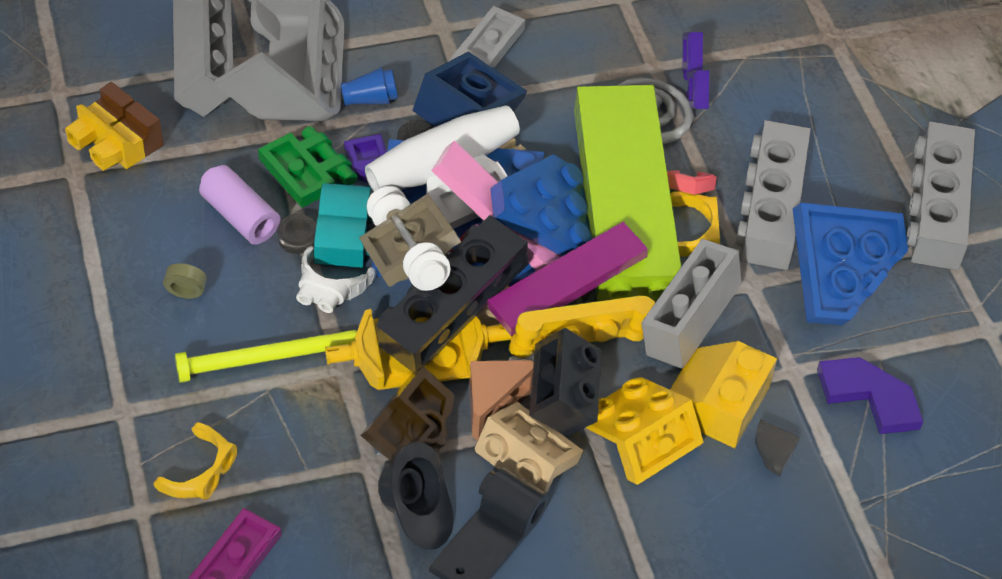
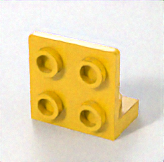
M643 377L628 380L619 390L605 398L599 399L598 421L586 427V429L616 443L626 478L636 485L704 443L692 399Z

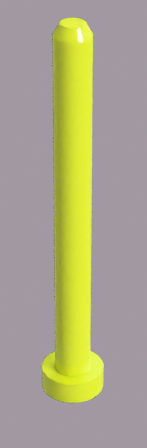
M350 330L187 358L186 352L175 353L179 383L190 381L191 374L325 352V346L351 344L352 341H355L357 331Z

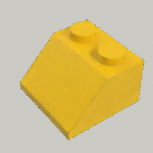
M740 341L700 347L696 349L685 367L681 370L670 390L692 399L702 434L736 448L770 387L777 358Z

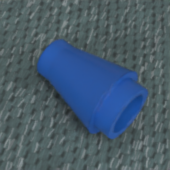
M381 67L354 80L341 83L346 106L352 104H390V100L398 99L392 69L383 71Z

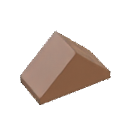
M470 361L472 436L475 439H479L489 416L516 402H522L531 393L533 361Z

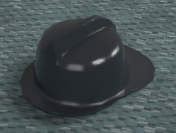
M411 442L402 447L394 459L385 462L378 480V493L385 508L398 515L405 535L414 545L425 550L437 549L447 542L452 533L454 521L452 505L445 484L440 458L434 449L424 442Z

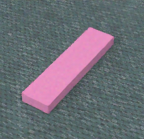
M454 140L444 149L431 171L481 219L485 220L489 215L493 217L490 188L498 182ZM512 230L528 242V263L536 271L562 257Z

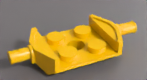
M371 309L364 311L355 341H352L351 344L325 346L327 365L353 360L354 367L359 366L369 384L377 390L401 387L408 377L413 374L412 371L379 347L376 330L379 318L373 319ZM476 316L425 368L440 382L469 378L470 361L481 360L483 350L488 347V342L511 340L512 337L501 324L486 327L485 324L481 325L480 320ZM421 317L417 318L414 321L425 322L429 320V318Z

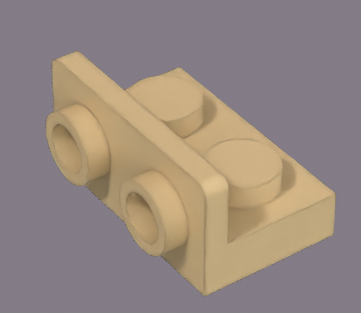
M516 402L489 416L475 446V451L497 469L504 467L548 492L556 476L578 464L583 450L556 430L529 416L530 411L520 403Z

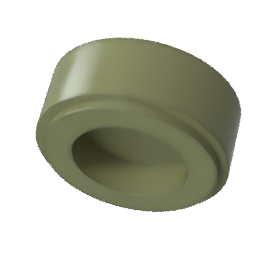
M183 263L172 264L166 269L163 285L174 296L194 299L204 293L207 276L195 266Z

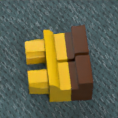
M109 82L99 89L101 98L90 106L86 107L83 104L76 106L78 119L65 128L67 141L75 149L81 150L91 142L95 144L89 149L90 157L94 164L102 171L116 163L128 169L164 146L160 119L137 101L134 102L131 96L113 82Z

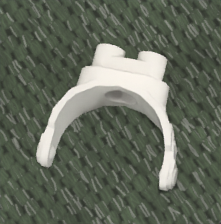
M310 246L305 250L302 257L301 268L303 275L298 284L300 290L296 299L306 306L313 302L318 304L322 311L331 313L335 306L342 304L344 300H350L362 294L376 279L377 271L369 267L365 275L362 274L354 278L338 280L324 278L315 273L310 267L314 258V247Z

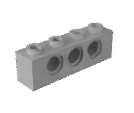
M765 120L762 135L754 134L750 157L757 158L756 163L749 162L745 182L746 186L752 187V192H744L740 212L741 215L748 217L747 222H739L735 243L743 246L740 262L788 270L796 236L793 208L801 201L811 128Z
M929 121L925 135L917 136L913 158L920 160L919 164L915 163L911 178V186L917 187V193H912L908 215L915 216L914 222L910 221L906 236L907 244L912 246L911 262L957 271L960 268L968 246L975 129Z

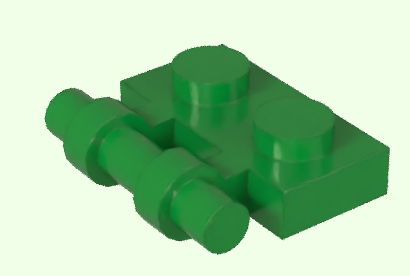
M308 126L302 131L301 136L304 140L300 142L292 133H289L258 149L259 160L301 208L320 199L323 183L335 184L334 178L340 179L345 185H352L358 177L351 169L352 163L343 154H338L332 148V141L323 132L318 133L313 126ZM314 157L321 158L323 162L318 163Z

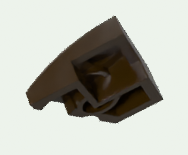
M423 366L408 377L360 436L389 460L394 459L401 448L411 442H424L432 447L439 457L440 448L444 447L448 432L445 424L448 415L452 413L455 395Z

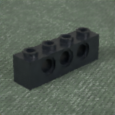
M491 215L480 225H473L464 235L462 242L452 252L449 251L445 255L450 263V274L441 286L433 290H420L412 284L406 296L395 307L387 308L378 319L376 330L379 347L413 373L423 366L426 367L488 305L487 300L500 293L528 265V242ZM485 263V265L482 266H473L472 264ZM447 290H456V291H457L456 293H453V294H445V293H443L444 291H447ZM421 317L429 318V320L425 322L414 321L417 318Z

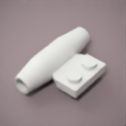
M506 105L463 115L413 136L365 166V174L369 185L375 191L383 186H394L403 190L426 184L427 194L431 196L451 227L454 229L479 216L431 170L444 149L455 140L497 182L508 177L499 162L491 160L487 155L519 134L518 120L512 109Z

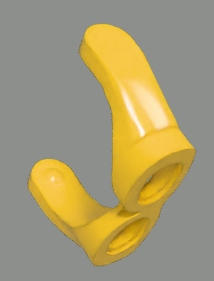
M682 191L670 193L672 206L695 208L711 224L708 231L699 239L678 242L680 257L690 256L701 239L720 244L717 197L693 195Z
M197 422L192 427V432L198 438L211 442L218 448L216 460L213 466L203 474L185 482H173L163 477H157L153 485L158 491L166 495L183 499L201 498L208 500L217 488L220 473L225 474L236 459L237 446L228 442L213 428Z

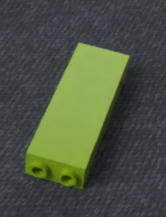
M654 85L577 87L574 115L589 229L592 239L624 222L648 248L647 258L595 287L597 301L634 296H647L653 301H657L680 270L681 262Z

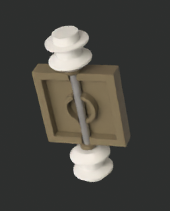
M383 186L375 190L367 201V212L376 227L360 236L359 239L390 288L397 282L409 278L411 283L420 290L438 288L447 280L450 274V263L445 255L452 247L461 242L454 229L429 194H426L410 205L404 193L397 187Z

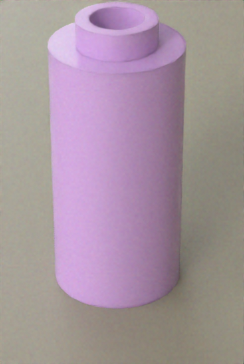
M226 165L213 167L202 176L199 187L201 196L251 244H260L275 233L280 224V215L230 167Z

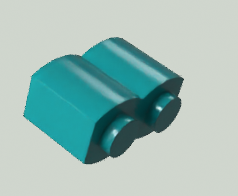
M322 184L314 242V264L363 268L364 257L369 254L359 237L368 232V223L374 224L367 212V201L371 195V187Z

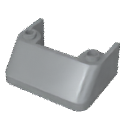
M248 0L251 2L250 21L252 27L257 33L270 40L269 56L267 57L264 53L260 52L216 78L215 85L244 107L249 114L261 120L325 121L338 114L341 105L344 20L339 9L330 0Z

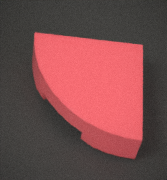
M680 170L667 171L669 188L693 195L715 190L717 177L714 174L698 172L697 176L693 177L681 174Z

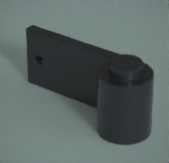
M504 467L500 468L496 473L490 471L479 487L478 493L482 495L480 509L429 567V572L440 579H492L540 521L548 506L550 494Z

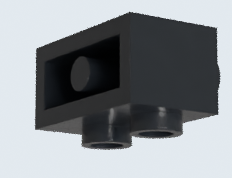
M565 327L536 343L529 416L566 437L596 423L599 412L602 350Z

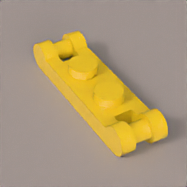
M634 296L521 313L515 326L516 333L512 336L509 351L517 358H529L535 351L536 343L564 327L588 342H605L621 337H626L631 341H642L644 336L641 322L655 302L647 296Z

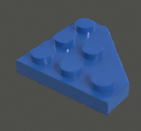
M553 154L500 180L490 188L493 217L508 228L552 252L564 256L592 240L583 186L582 171L573 163H567Z
M799 203L793 208L807 323L843 325L855 316L861 304L874 293L888 276L887 273L894 264L900 261L908 251L903 213Z

